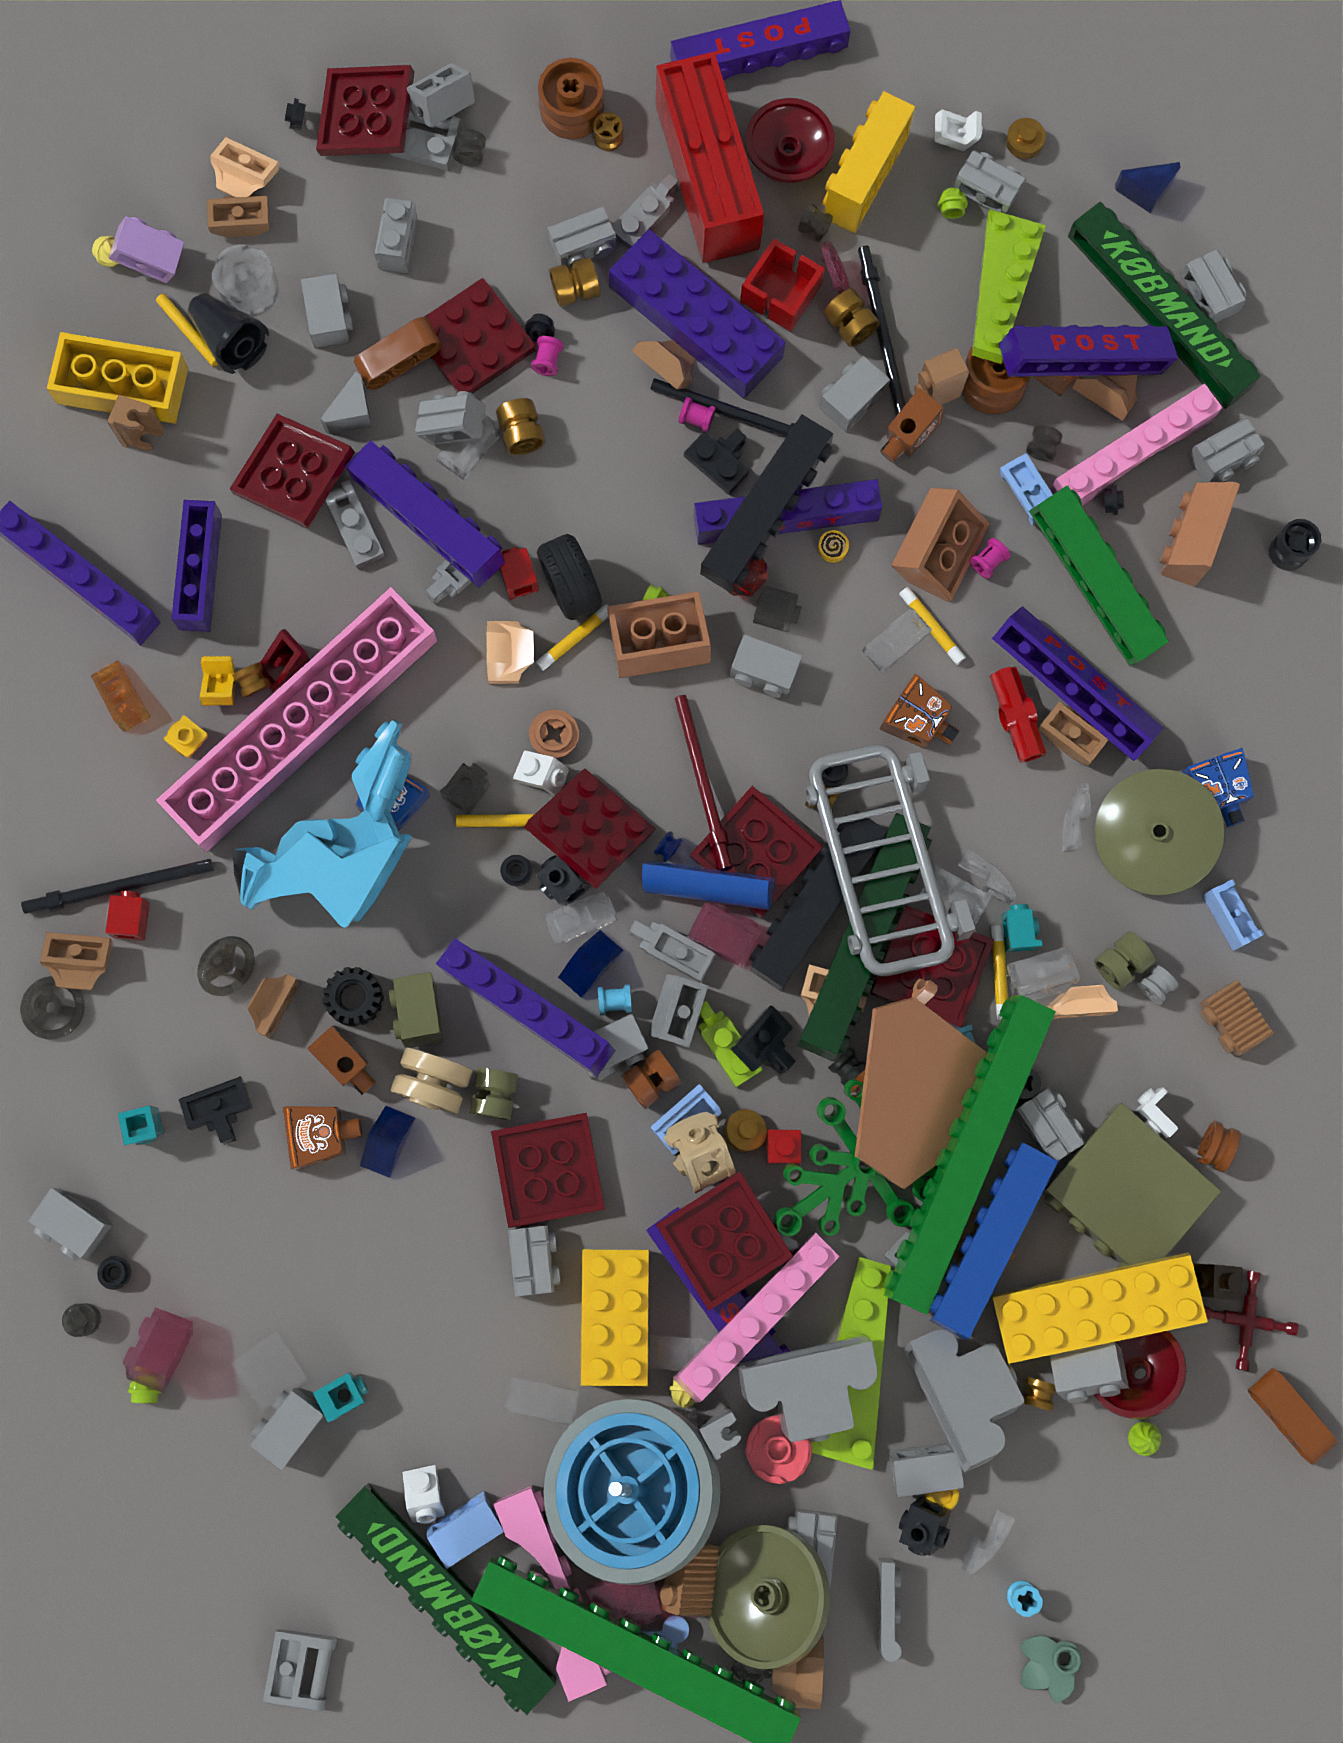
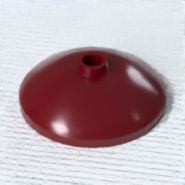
M797 98L777 99L762 106L751 118L746 131V150L753 165L765 176L784 183L802 182L815 177L828 165L835 146L834 129L826 114L814 104ZM791 149L793 153H786L784 150Z
M1163 1331L1115 1341L1122 1349L1129 1388L1121 1389L1120 1394L1115 1396L1103 1397L1100 1396V1393L1094 1394L1095 1398L1110 1412L1128 1419L1154 1417L1171 1407L1183 1390L1187 1374L1184 1352L1175 1337L1169 1331ZM1138 1369H1145L1146 1373L1143 1378H1135V1372Z

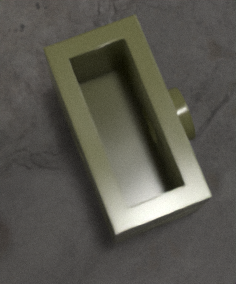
M428 972L393 978L394 990H389L391 1008L397 1009L398 1020H393L396 1040L401 1039L405 1048L444 1042L436 985L432 973Z

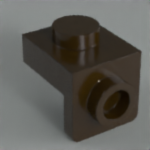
M1193 1263L1201 1297L1242 1300L1243 1267Z

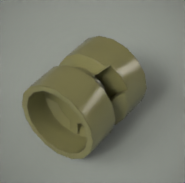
M1128 931L1114 943L1115 949L1107 948L1094 959V964L1099 973L1118 991L1123 990L1135 980V973L1142 974L1156 963L1150 948L1138 935L1131 931Z
M477 1068L474 1086L478 1089V1093L472 1095L469 1113L483 1117L511 1120L514 1102L510 1099V1095L516 1092L518 1074L495 1069Z

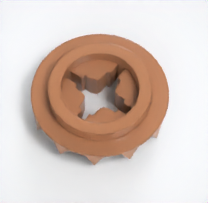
M552 709L544 711L535 717L529 729V739L533 749L539 754L558 759L559 757L569 755L577 746L579 729L571 715L562 710ZM546 725H549L555 731L559 729L563 731L559 734L561 744L554 739L545 741L549 736Z

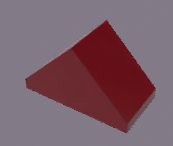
M282 629L260 662L263 667L262 674L264 678L269 679L271 683L269 688L274 693L308 663L310 659L306 651L286 629Z

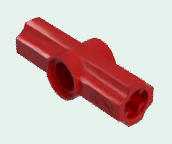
M1009 666L992 673L990 680L999 703L998 714L1003 729L1010 734L1019 763L1030 762L1045 756L1047 752L1036 724L1038 722L1037 711L1032 699L1026 696L1016 666Z

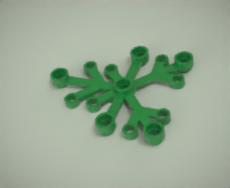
M851 1079L845 1084L844 1093L861 1108L863 1083L859 1080ZM859 1085V1092L856 1095H851L852 1087ZM834 1097L822 1099L817 1106L819 1119L825 1124L833 1126L850 1152L829 1150L823 1144H816L810 1149V1159L819 1166L836 1164L846 1167L835 1174L804 1170L794 1163L787 1165L783 1171V1176L789 1184L797 1186L803 1183L819 1185L820 1187L792 1208L783 1207L779 1209L773 1218L775 1228L784 1236L797 1234L802 1227V1217L828 1198L826 1213L820 1217L818 1227L827 1236L837 1234L840 1230L839 1214L844 1188L852 1179H854L852 1193L844 1201L846 1211L853 1216H860L865 1212L866 1202L864 1200L869 1179L887 1205V1218L898 1227L908 1226L915 1212L914 1207L905 1199L898 1198L880 1173L867 1164H859L860 1159L855 1157L857 1137L844 1119L846 1115L845 1106ZM828 1105H833V1112L825 1115V1108ZM820 1150H824V1157L820 1160H816L817 1152ZM936 1165L912 1183L914 1196L924 1202L925 1197L920 1196L919 1192L927 1183L923 1176L934 1177L938 1169ZM793 1170H798V1177L790 1179V1173ZM859 1200V1207L851 1210V1204ZM898 1206H902L901 1213L894 1215V1210ZM785 1215H790V1221L787 1224H781V1219ZM833 1220V1227L826 1230V1222Z

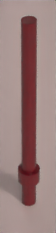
M679 695L675 698L710 830L708 839L711 848L715 849L720 871H727L732 869L727 845H729L727 832L722 830L687 696Z

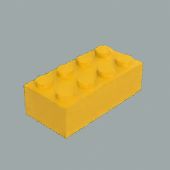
M885 91L882 92L878 101L873 100L866 113L868 119L865 125H858L852 141L855 143L851 150L847 148L844 150L838 164L841 168L837 174L832 173L826 183L825 190L827 193L822 202V205L826 206L824 219L854 234L856 233L908 139L916 106Z
M60 332L47 390L56 404L111 413L118 395H122L151 405L159 421L176 424L189 367L181 352Z
M582 1250L581 1386H648L649 1250Z

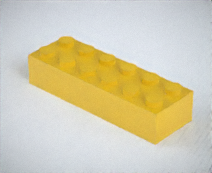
M1189 1252L996 1293L992 1297L1008 1364L1208 1322Z

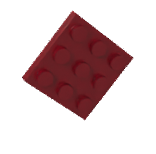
M412 66L328 68L316 146L320 156L404 153L411 102L407 87L413 84L415 73Z
M483 277L424 316L429 319L442 344L441 349L430 358L456 393L460 391L475 393L536 351V345Z
M276 414L231 485L230 490L234 495L308 528L345 469V464L350 461L355 451L350 445L280 414Z
M585 768L536 812L524 827L595 889L602 885L656 829Z
M753 785L720 821L722 830H726L729 840L727 848L732 869L727 871L775 878L772 906L823 849L819 842ZM707 835L690 854V858L702 868L720 870L715 849L711 848ZM748 907L760 919L768 911L766 909Z
M905 905L895 932L936 923L933 915ZM938 929L892 939L882 964L939 951L942 942ZM952 932L955 947L947 961L939 965L896 975L877 976L871 995L894 1003L912 998L913 987L918 979L931 980L938 986V990L925 1006L953 1027L960 1029L964 1024L994 939L973 932L969 939L956 941L955 934Z
M587 1113L491 1131L508 1228L605 1210Z
M738 1172L656 1224L708 1311L793 1258L741 1172Z

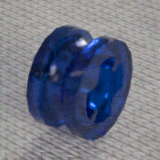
M672 831L665 835L654 851L655 855L661 854L663 861L666 863L673 857L683 842L681 838L675 839Z

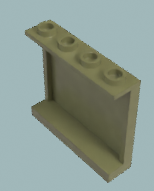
M1119 1103L1112 1107L1106 1114L1108 1117L1049 1185L1045 1187L1043 1194L1046 1197L1043 1200L1057 1213L1062 1210L1071 1218L1068 1223L1081 1235H1084L1086 1232L1095 1240L1093 1246L1105 1257L1113 1256L1120 1263L1118 1267L1165 1258L1221 1191L1123 1103Z

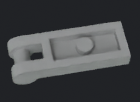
M346 480L341 483V487L331 490L325 502L356 568L360 569L384 558L385 554L350 480ZM348 498L350 504L339 508L336 502Z
M878 1558L877 1645L878 1650L886 1661L896 1662L902 1653L901 1647L895 1639V1624H900L901 1622L900 1603L895 1602V1589H900L901 1571L900 1567H895V1562L891 1558Z

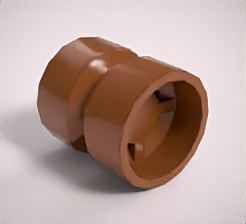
M659 1050L643 1060L642 1067L635 1065L621 1075L632 1094L644 1109L659 1100L660 1092L669 1093L682 1083L670 1063ZM656 1073L658 1079L653 1083L648 1076Z

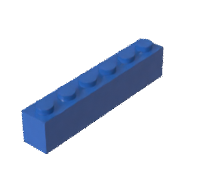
M1023 1142L1017 1149L1010 1148L1003 1161V1165L1007 1166V1169L1002 1178L996 1176L988 1191L992 1195L988 1206L981 1205L973 1221L978 1226L973 1236L969 1234L965 1236L958 1250L963 1255L958 1265L952 1263L943 1280L948 1285L943 1295L936 1294L929 1310L933 1313L929 1321L964 1340L970 1338L1058 1163L1057 1160Z

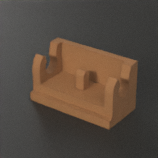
M118 395L108 418V425L123 447L128 448V446H132L144 451L152 450L153 446L150 443L141 441L144 434H151L152 436L162 437L164 428L153 408L149 404Z

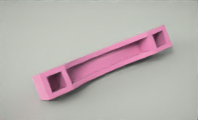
M1203 384L1056 478L1050 491L1052 494H1055L1068 485L1071 490H1074L1080 496L1081 506H1083L1149 457L1178 441L1189 438L1212 423L1223 407L1208 387Z
M817 1233L810 1236L792 1254L793 1258L786 1261L734 1318L673 1378L696 1403L705 1399L840 1257Z
M533 1485L496 1500L493 1505L505 1536L521 1545L536 1558L548 1574L555 1589L560 1590L561 1586L569 1588L580 1595L578 1600L584 1603L579 1588L573 1589L568 1578V1576L573 1575L570 1563L566 1555L560 1557L556 1547L557 1541L543 1513L545 1505L542 1491L535 1492ZM561 1646L556 1670L568 1702L607 1685L606 1675L611 1673L610 1670Z

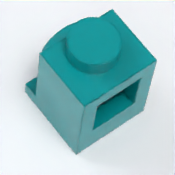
M1029 904L1009 906L1010 910L1005 911L1001 915L1002 925L1004 926L1005 953L1038 950L1043 946L1042 940H1035V936L1039 935V922L1037 917H1033Z
M149 1105L117 1113L124 1146L151 1143L155 1141V1138H158L159 1134L164 1133L159 1108Z
M348 1372L313 1392V1395L329 1423L367 1402L364 1395L369 1393V1390L361 1375L354 1377L352 1372ZM343 1388L348 1389L351 1394L350 1399L346 1402L342 1401L339 1397V1393Z

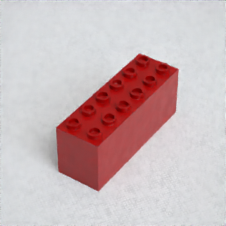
M715 51L656 65L655 105L702 263L759 250L764 212Z

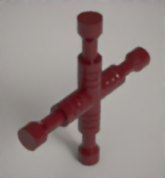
M1247 1271L1248 1292L1247 1295H1244L1242 1313L1229 1310L1220 1312L1204 1306L1207 1320L1213 1318L1222 1320L1226 1324L1241 1326L1238 1343L1241 1345L1240 1356L1236 1361L1235 1369L1249 1371L1248 1353L1249 1346L1252 1347L1254 1329L1271 1332L1279 1330L1296 1336L1298 1333V1323L1290 1321L1281 1323L1274 1321L1273 1318L1256 1316L1258 1297L1255 1296L1257 1284L1261 1276L1259 1272Z

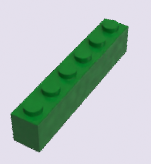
M1067 485L1029 510V513L1129 666L1133 665L1169 642L1165 636L1166 630L1162 623L1155 620L1150 613L1149 603L1146 598L1137 593L1132 585L1133 580L1129 572L1125 568H1121L1115 559L1116 553L1113 547L1102 539L1098 532L1099 527L1096 521L1091 516H1088L1082 508L1080 496Z

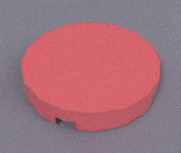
M779 1415L764 1418L753 1426L747 1437L745 1453L749 1465L752 1467L751 1469L758 1477L769 1483L783 1484L794 1481L806 1471L811 1461L812 1444L810 1439L791 1442L782 1432Z

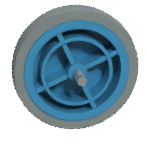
M631 1398L607 1402L592 1408L577 1418L566 1429L555 1445L547 1465L544 1480L546 1516L553 1536L560 1548L585 1572L602 1580L622 1585L652 1583L666 1578L686 1566L700 1552L710 1537L720 1505L721 1488L718 1466L701 1432L676 1410L656 1401Z

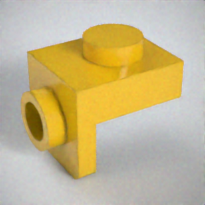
M231 656L201 657L203 671L200 691L201 705H233L236 681L232 676L236 673L233 658Z
M183 715L179 721L170 727L163 739L179 755L190 758L207 739L208 734Z

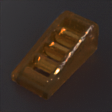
M118 660L91 675L114 722L122 731H128L150 718L143 701ZM119 675L120 678L107 686L104 685V683ZM122 687H125V688L122 689L121 691H119V692L115 693L114 695L110 696V694H112L113 692L119 690V689L122 688ZM131 698L130 700L121 704L120 706H116L117 704L125 701L126 699Z

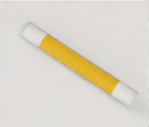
M909 586L904 588L899 595L956 665L960 664L966 656Z
M605 604L535 661L537 666L544 671L608 619L607 606L609 605Z
M994 925L991 926V938L994 939L992 953L997 1021H1001L1000 1010L1005 1000L1008 999L1004 926Z

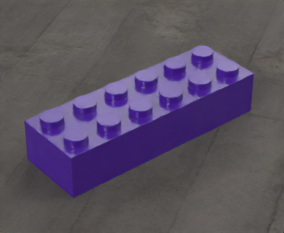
M650 229L609 270V287L743 399L750 394L784 356L786 342Z

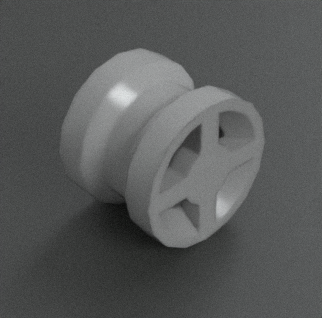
M1156 964L1150 969V975L1147 978L1140 979L1137 983L1142 993L1159 1005L1166 1000V994L1169 991H1174L1179 986L1176 979L1167 970Z

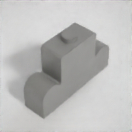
M935 1330L910 1341L903 1351L964 1473L990 1462L1005 1446L1003 1430L992 1422L1014 1413L1024 1403V1397L1016 1384L1017 1376L1010 1364L1005 1363L995 1343H989L958 1357L956 1355L958 1352L957 1340L953 1334L946 1330Z
M864 1335L741 1362L736 1365L743 1398L755 1410L760 1412H767L777 1405L782 1432L791 1442L810 1439L812 1442L828 1439L831 1433L853 1428L854 1422L847 1386L850 1385L858 1390L866 1389L877 1378V1365L873 1344Z

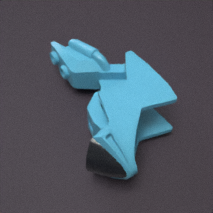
M392 720L390 723L385 721L374 735L378 740L371 749L365 747L355 760L358 766L352 773V781L364 807V811L360 815L347 819H308L296 822L281 838L276 854L261 847L234 849V877L240 895V902L244 907L253 910L261 902L268 899L309 892L313 894L343 928L349 926L352 920L358 922L365 916L375 903L412 838L410 834H399L391 815L395 801L401 795L412 762V754L396 744L403 723L399 720Z

